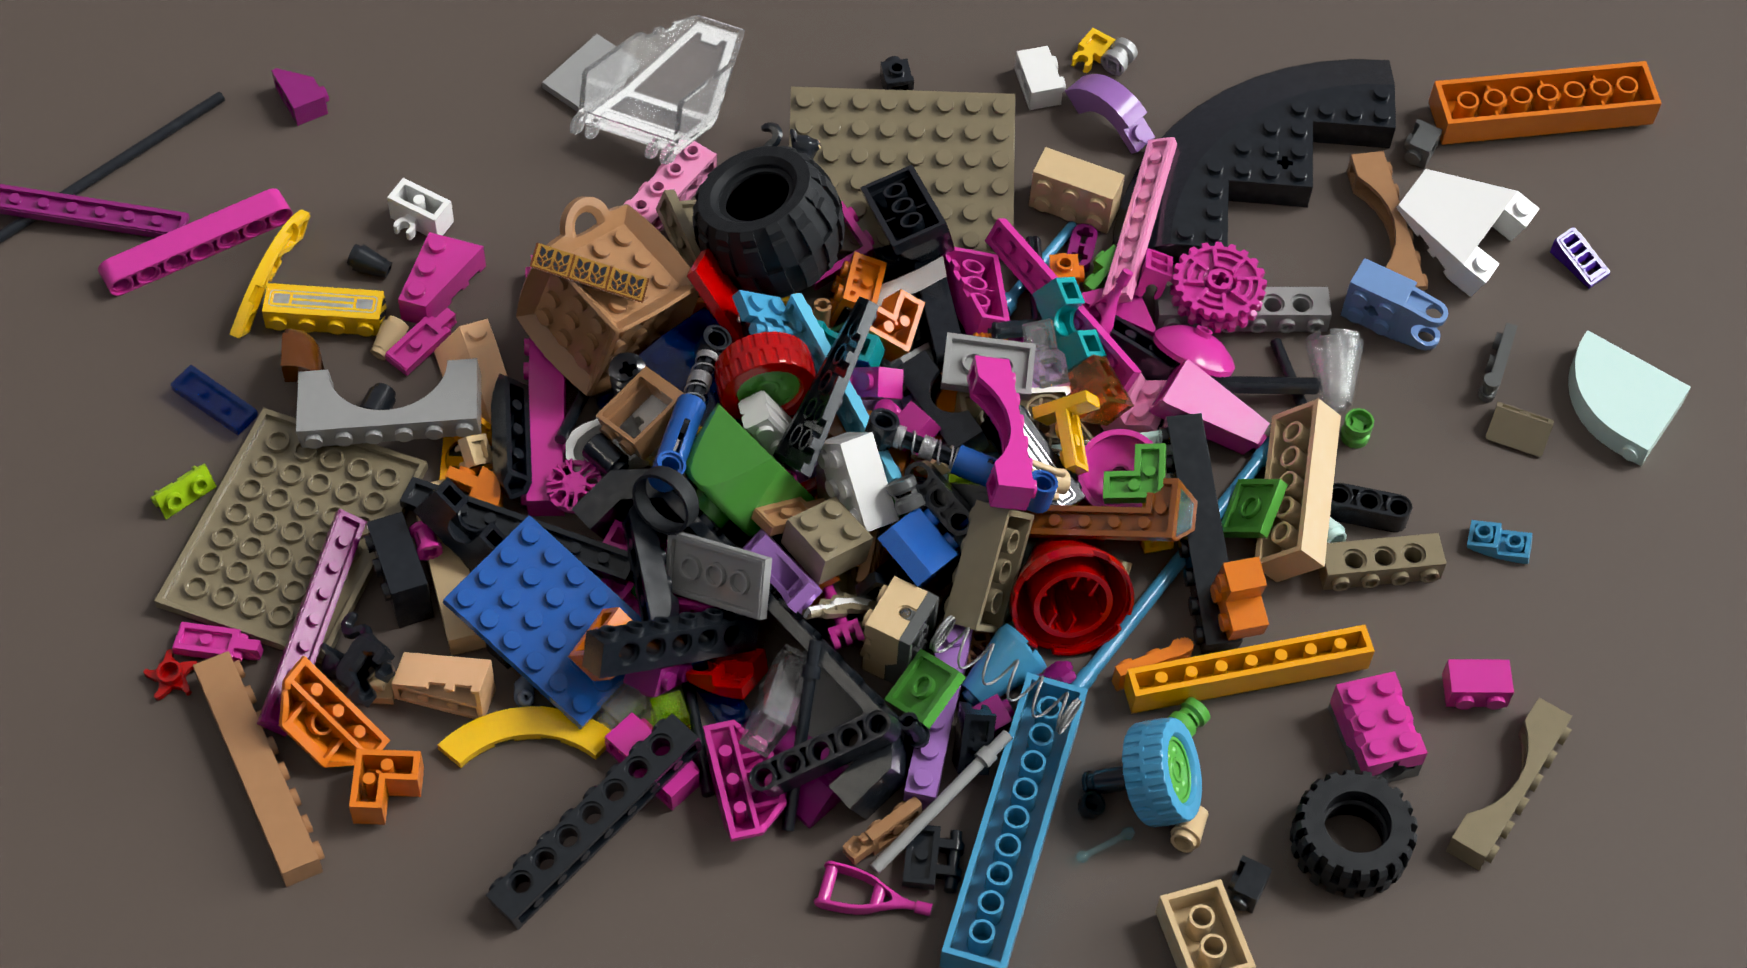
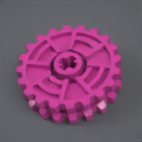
M1216 242L1215 246L1202 243L1200 249L1193 246L1189 249V255L1183 253L1179 259L1180 263L1175 264L1173 271L1175 274H1173L1171 280L1173 285L1170 286V295H1173L1172 305L1179 306L1177 313L1180 317L1187 316V323L1190 325L1197 323L1206 328H1213L1214 333H1220L1221 329L1234 332L1236 326L1246 327L1248 320L1254 321L1256 319V311L1261 310L1262 300L1266 293L1264 289H1266L1267 280L1262 279L1265 275L1264 269L1257 268L1259 261L1256 258L1250 259L1248 257L1249 252L1245 249L1242 251L1236 250V245L1233 244L1224 247L1222 242Z

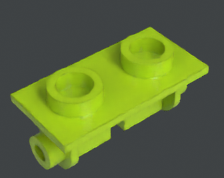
M205 463L198 467L194 465L192 470L177 478L178 481L171 482L159 491H154V495L150 499L156 507L160 508L165 519L173 516L217 487Z

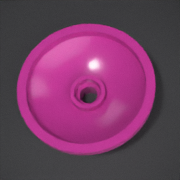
M1164 326L1157 329L1153 335L1155 345L1163 353L1180 364L1188 358L1208 375L1215 377H1229L1235 369L1233 358L1225 346L1212 336L1213 332L1204 326Z
M1112 429L1098 434L1087 443L1085 452L1089 472L1080 475L1076 474V478L1082 486L1081 490L1085 495L1084 499L1090 506L1142 507V503L1104 504V471H1134L1135 444H1154L1151 440L1132 430Z

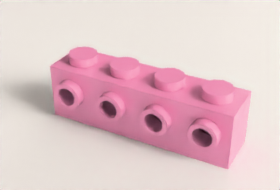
M694 140L689 141L678 151H674L673 156L668 162L661 164L655 175L648 182H644L639 188L638 193L624 204L634 208L660 232L664 226L658 216L656 207L664 190L675 189L680 201L691 200L699 186L707 179V175L717 167V154Z

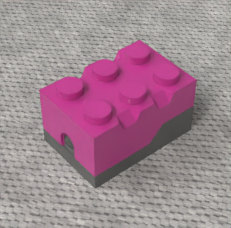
M1395 671L1336 684L1328 709L1351 769L1355 770V774H1362V771L1372 773L1371 777L1378 780L1380 777H1383L1389 782L1418 776L1428 752L1420 733H1417L1415 730L1410 707L1405 705L1402 697V688Z

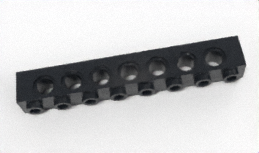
M673 713L666 719L659 720L652 728V733L644 741H638L632 746L629 756L621 763L614 764L606 773V778L598 786L594 785L589 788L584 794L583 800L574 809H568L561 816L560 823L551 832L546 831L537 840L536 846L528 854L521 855L514 862L513 869L505 877H499L491 884L489 892L486 894L490 903L519 930L703 749L699 737ZM660 747H670L667 754L663 756L655 755ZM638 769L647 770V773L641 778L632 777L633 773ZM614 792H624L621 799L617 801L609 800ZM590 815H601L596 823H586ZM568 837H578L574 845L570 847L563 846L564 841ZM547 859L554 860V864L549 869H540L543 861ZM521 883H531L526 892H516L517 887Z

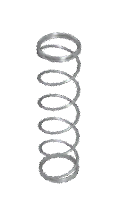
M950 615L941 623L929 644L930 650L932 649L935 653L944 652L964 635L957 657L959 669H966L972 666L989 651L982 671V683L986 686L997 682L1014 666L1007 686V700L1012 702L1020 699L1039 682L1032 702V717H1042L1065 697L1058 715L1055 732L1061 734L1065 731L1078 712L1082 703L1081 700L1078 698L1074 699L1063 713L1069 697V692H1065L1047 710L1036 716L1034 714V707L1044 675L1040 676L1018 697L1010 699L1009 691L1019 665V659H1016L996 679L986 683L984 681L985 671L995 644L991 643L974 661L962 667L960 665V656L970 627H967L947 647L938 651L937 649L944 643L953 629L956 619Z

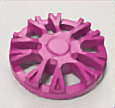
M571 458L570 460H564L565 462L562 464L558 463L556 467L554 466L553 471L546 480V491L550 502L557 509L566 513H575L572 508L578 503V499L588 493L587 489L591 490L596 485L588 484L587 482L590 479L596 477L598 482L602 479L598 469L590 462H587L585 459L582 461ZM573 467H581V470L574 472ZM568 468L571 474L566 476L563 470ZM588 470H590V472H589L588 474H586L585 477H583V475H584ZM558 474L563 477L560 481L554 480ZM561 486H562V488H557V489H553V490H552V487H561ZM565 494L566 496L560 503L555 499L558 495ZM570 499H573L572 507L568 506Z

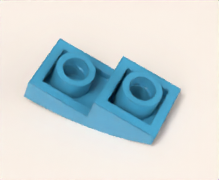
M1471 520L1467 548L1496 559L1529 564L1533 536L1532 533L1502 530V523Z

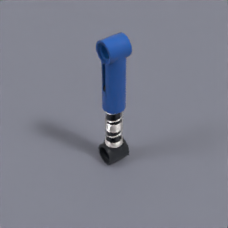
M719 325L706 327L695 345L696 364L692 367L684 388L685 394L677 398L651 468L666 466L678 471L682 475L685 472L686 462L706 410L704 395L709 392L713 381L711 375L715 373V363L723 350L732 342L730 333L724 327ZM679 439L677 449L673 451L676 441ZM648 478L650 485L657 491L670 492L673 490L669 484L660 479Z
M877 408L870 413L864 432H873L879 452L889 450L891 446L900 450L906 448L911 450L912 455L918 453V458L929 460V462L932 459L937 460L938 465L941 463L947 464L949 469H951V474L986 487L993 465L998 460L997 458L964 445L955 450L953 445L950 447L944 446L941 440L938 441V439L927 436V434L921 437L916 435L915 430L912 433L906 431L907 427L900 425L898 416L889 409ZM1035 470L1032 472L1033 480L1037 481V493L1035 498H1031L1027 510L1034 513H1044L1050 508L1058 488V480L1048 471Z

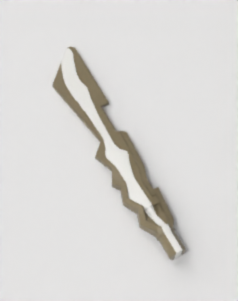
M844 593L843 595H833L831 599H821L818 604L804 609L802 614L805 619L846 617L847 614L867 613L870 608L874 610L878 602L857 597V593L855 595Z

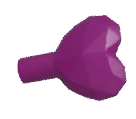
M1056 661L1047 667L1043 674L1039 675L1071 684L1077 678L1075 672L1072 671V663L1069 661Z

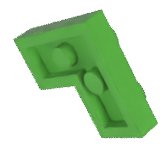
M1135 444L1134 471H1104V504L1146 503L1147 492L1156 493L1164 486L1163 479L1166 478V444Z

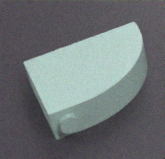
M1588 330L1580 341L1568 376L1569 395L1572 405L1587 430L1605 446L1622 455L1626 460L1642 466L1682 406L1691 388L1687 384Z

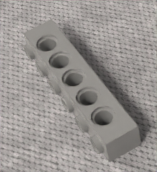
M1165 287L1161 297L1157 300L1154 299L1156 330L1172 325H1189L1192 327L1199 325L1197 323L1194 325L1187 323V316L1180 317L1177 313L1179 306L1172 305L1173 295H1170V287ZM1266 287L1264 289L1266 293L1262 300V308L1260 311H1256V319L1254 321L1248 320V324L1244 328L1240 326L1235 328V331H1252L1254 333L1327 332L1332 316L1328 287ZM1221 329L1225 333H1232L1228 332L1227 329Z

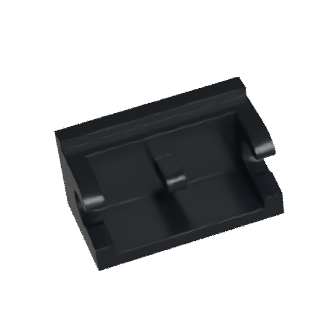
M959 702L952 762L958 774L976 758L975 754L983 745L988 746L994 739L997 716L991 712L987 705L982 704L981 709H974L968 702ZM984 767L977 775H989L990 767Z

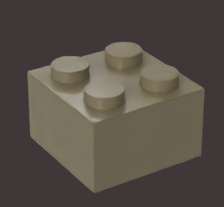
M834 496L788 518L781 544L811 578L820 585L866 562L873 536Z

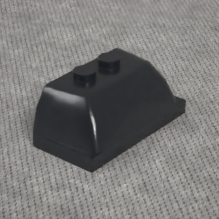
M913 165L860 187L868 206L896 255L900 254L905 259L923 262L955 250L948 225Z

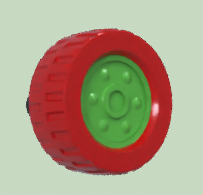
M740 319L744 337L724 349L715 363L714 377L722 407L732 417L742 421L741 417L743 416L740 414L738 403L740 400L762 390L789 416L794 415L816 377L815 365L808 346L796 336L783 332H761L751 335L749 333L750 323L743 322Z

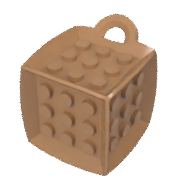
M581 196L573 199L562 213L560 235L546 246L649 278L644 301L640 303L531 268L520 293L516 317L532 341L554 367L586 396H593L611 388L609 364L618 354L634 353L643 359L647 367L661 358L663 350L675 344L683 333L693 314L699 294L687 277L691 268L673 245L634 208L624 204L608 209L601 200L595 197ZM584 212L591 213L597 223L576 235L575 222L578 216Z

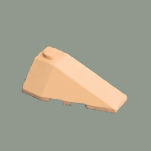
M487 318L459 326L435 349L434 355L442 377L446 371L447 360L477 358L481 371V417L491 424V402L494 387L499 373L507 376Z

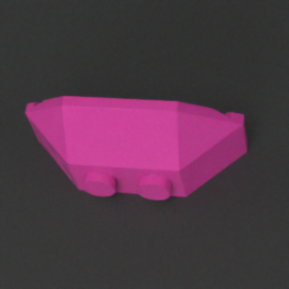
M735 720L703 726L710 773L723 825L731 842L763 835L787 806L785 794L770 797L754 789L750 784L749 775L752 768L758 763L774 756L772 746L741 727V724ZM772 773L765 778V786L771 783Z

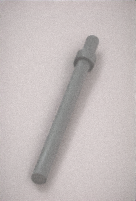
M1003 730L988 746L983 745L975 754L976 758L870 864L872 869L880 874L984 767L989 768L997 760L996 755L1013 739L1012 736Z

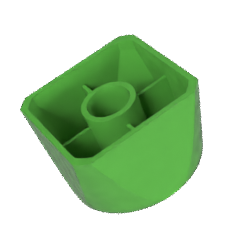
M719 403L716 404L695 437L686 462L684 474L698 487L695 492L698 497L699 508L718 527L722 529L731 520L747 536L753 538L761 529L751 519L755 508L797 497H802L806 502L816 499Z

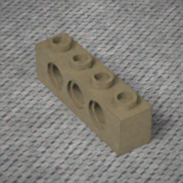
M1439 533L1327 543L1325 566L1319 568L1318 571L1323 590L1343 591L1348 588L1362 586L1364 588H1373L1383 584L1398 586L1415 581L1434 582L1437 579H1441L1447 563ZM1377 562L1383 563L1386 566L1379 565ZM1347 565H1352V566L1356 567L1357 569L1350 568V567L1347 566Z

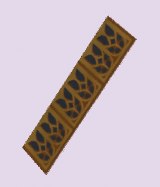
M536 243L529 266L640 303L644 301L649 278L540 243Z

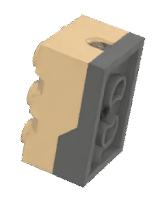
M896 576L893 577L889 586L883 585L878 594V604L875 609L870 608L864 616L862 626H865L863 632L865 639L861 640L864 642V645L860 652V655L863 656V670L894 685L920 649L926 652L930 651L929 644L936 631L939 603L938 596Z

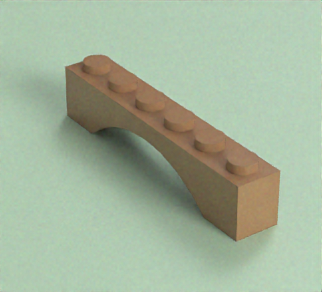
M1384 151L1351 154L1347 175L1353 194L1365 201L1376 212L1389 235L1391 258L1385 268L1416 281L1418 289L1422 291L1427 290L1428 279L1425 273L1422 274L1420 268V253L1415 251L1413 246V231L1407 227L1406 220L1396 208L1400 203L1399 187L1393 182L1391 163L1387 162Z

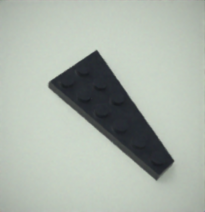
M860 296L773 454V457L808 477L812 475L836 412L842 405L844 392L870 327L877 317L879 305Z

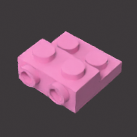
M1140 373L1127 394H1119L1107 381L1105 385V398L1100 403V409L1094 411L1095 417L1104 432L1112 429H1128L1138 433L1156 431L1162 418L1150 413L1149 409L1167 380H1145L1142 373Z

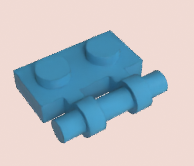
M739 290L732 296L741 320L750 323L749 333L751 335L761 332H783L798 337L796 330L786 326L790 320L786 313L785 304L780 297Z

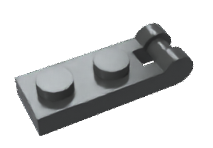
M1506 323L1503 333L1497 332L1492 349H1496L1497 352L1496 355L1490 354L1485 369L1489 373L1485 374L1478 391V397L1483 402L1489 403L1495 399L1518 327L1516 325Z

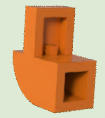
M449 466L445 478H449L460 490L470 493L469 496L503 508V493L499 481L492 471L482 466L477 477L475 476L476 473L467 467L460 466L457 469Z

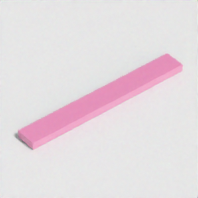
M1175 137L1148 140L1102 297L1117 284L1116 280L1123 268H1127L1133 272V276L1127 286L1123 287L1118 303L1132 302L1177 147Z

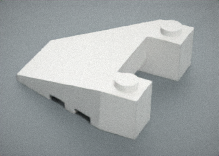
M1429 169L1423 171L1396 207L1416 236L1421 235L1429 246L1427 251L1433 258H1438L1445 268L1443 272L1446 277L1470 297L1488 281L1499 266L1497 261L1478 247L1490 228H1495L1508 240L1512 241L1528 226L1540 209L1519 191Z

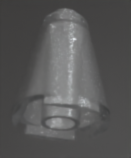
M1330 329V334L1322 336L1321 331L1314 332L1306 338L1305 346L1313 375L1318 379L1320 400L1337 413L1345 412L1346 408L1352 405L1364 348V338L1360 339V333L1349 329Z

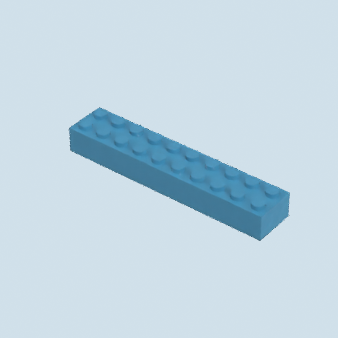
M1027 672L1021 694L1040 676ZM1044 677L1034 707V714L1036 716L1047 710L1065 692H1069V697L1063 713L1074 699L1078 698L1082 702L1075 717L1061 734L1056 733L1055 728L1065 697L1048 713L1039 718H1033L1031 713L1032 702L1039 682L1019 699L1009 730V734L1013 739L1004 747L941 951L939 967L1008 968L1085 707L1088 689Z

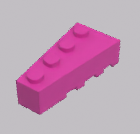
M954 247V251L942 255L955 312L967 335L973 336L975 332L985 334L988 328L992 327L993 322L1010 321L997 254Z

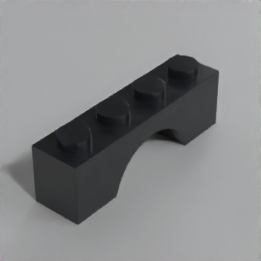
M925 350L896 367V369H903V396L910 395L913 399L912 402L942 428L936 434L942 440V445L947 447L953 445L955 450L964 445L979 452L990 446L983 430L968 410L947 412L937 407L938 397L943 390L940 389L942 375Z

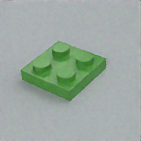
M1238 479L1221 522L1224 537L1268 538L1288 484L1281 479Z
M920 649L884 700L903 713L913 712L918 717L919 722L930 729L966 677L960 671Z

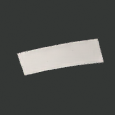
M943 256L920 269L882 284L877 305L881 306L883 299L900 289L909 294H914L947 277Z

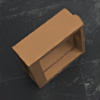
M645 366L595 415L602 426L599 430L611 441L614 439L618 441L619 446L629 456L635 454L645 461L660 446L677 398L685 393ZM651 395H654L665 403L667 407L634 439L619 427Z

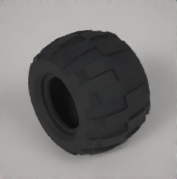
M768 145L742 151L713 169L707 175L708 177L704 183L699 186L694 196L696 202L692 207L695 241L700 252L708 248L711 250L723 274L729 276L738 291L743 290L781 298L795 294L819 281L827 271L831 270L838 260L837 253L843 248L845 224L842 203L838 193L825 171L806 153H798L796 148L784 145L779 147Z

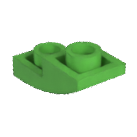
M1113 244L1108 250H1103L1097 254L1093 261V273L1083 283V292L1105 287L1116 245Z

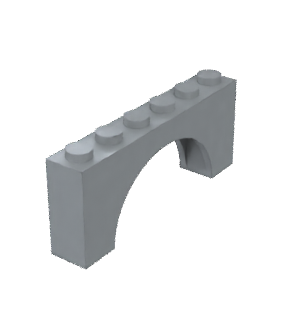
M477 358L447 360L445 374L433 391L415 403L390 410H371L347 402L334 390L328 369L298 372L296 434L301 447L317 449L322 446H350L351 444L361 443L379 444L388 441L408 442L414 439L437 440L442 437H467L481 434V371Z

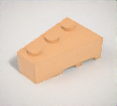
M409 652L403 653L391 684L394 699L472 719L487 715L496 691L491 660Z

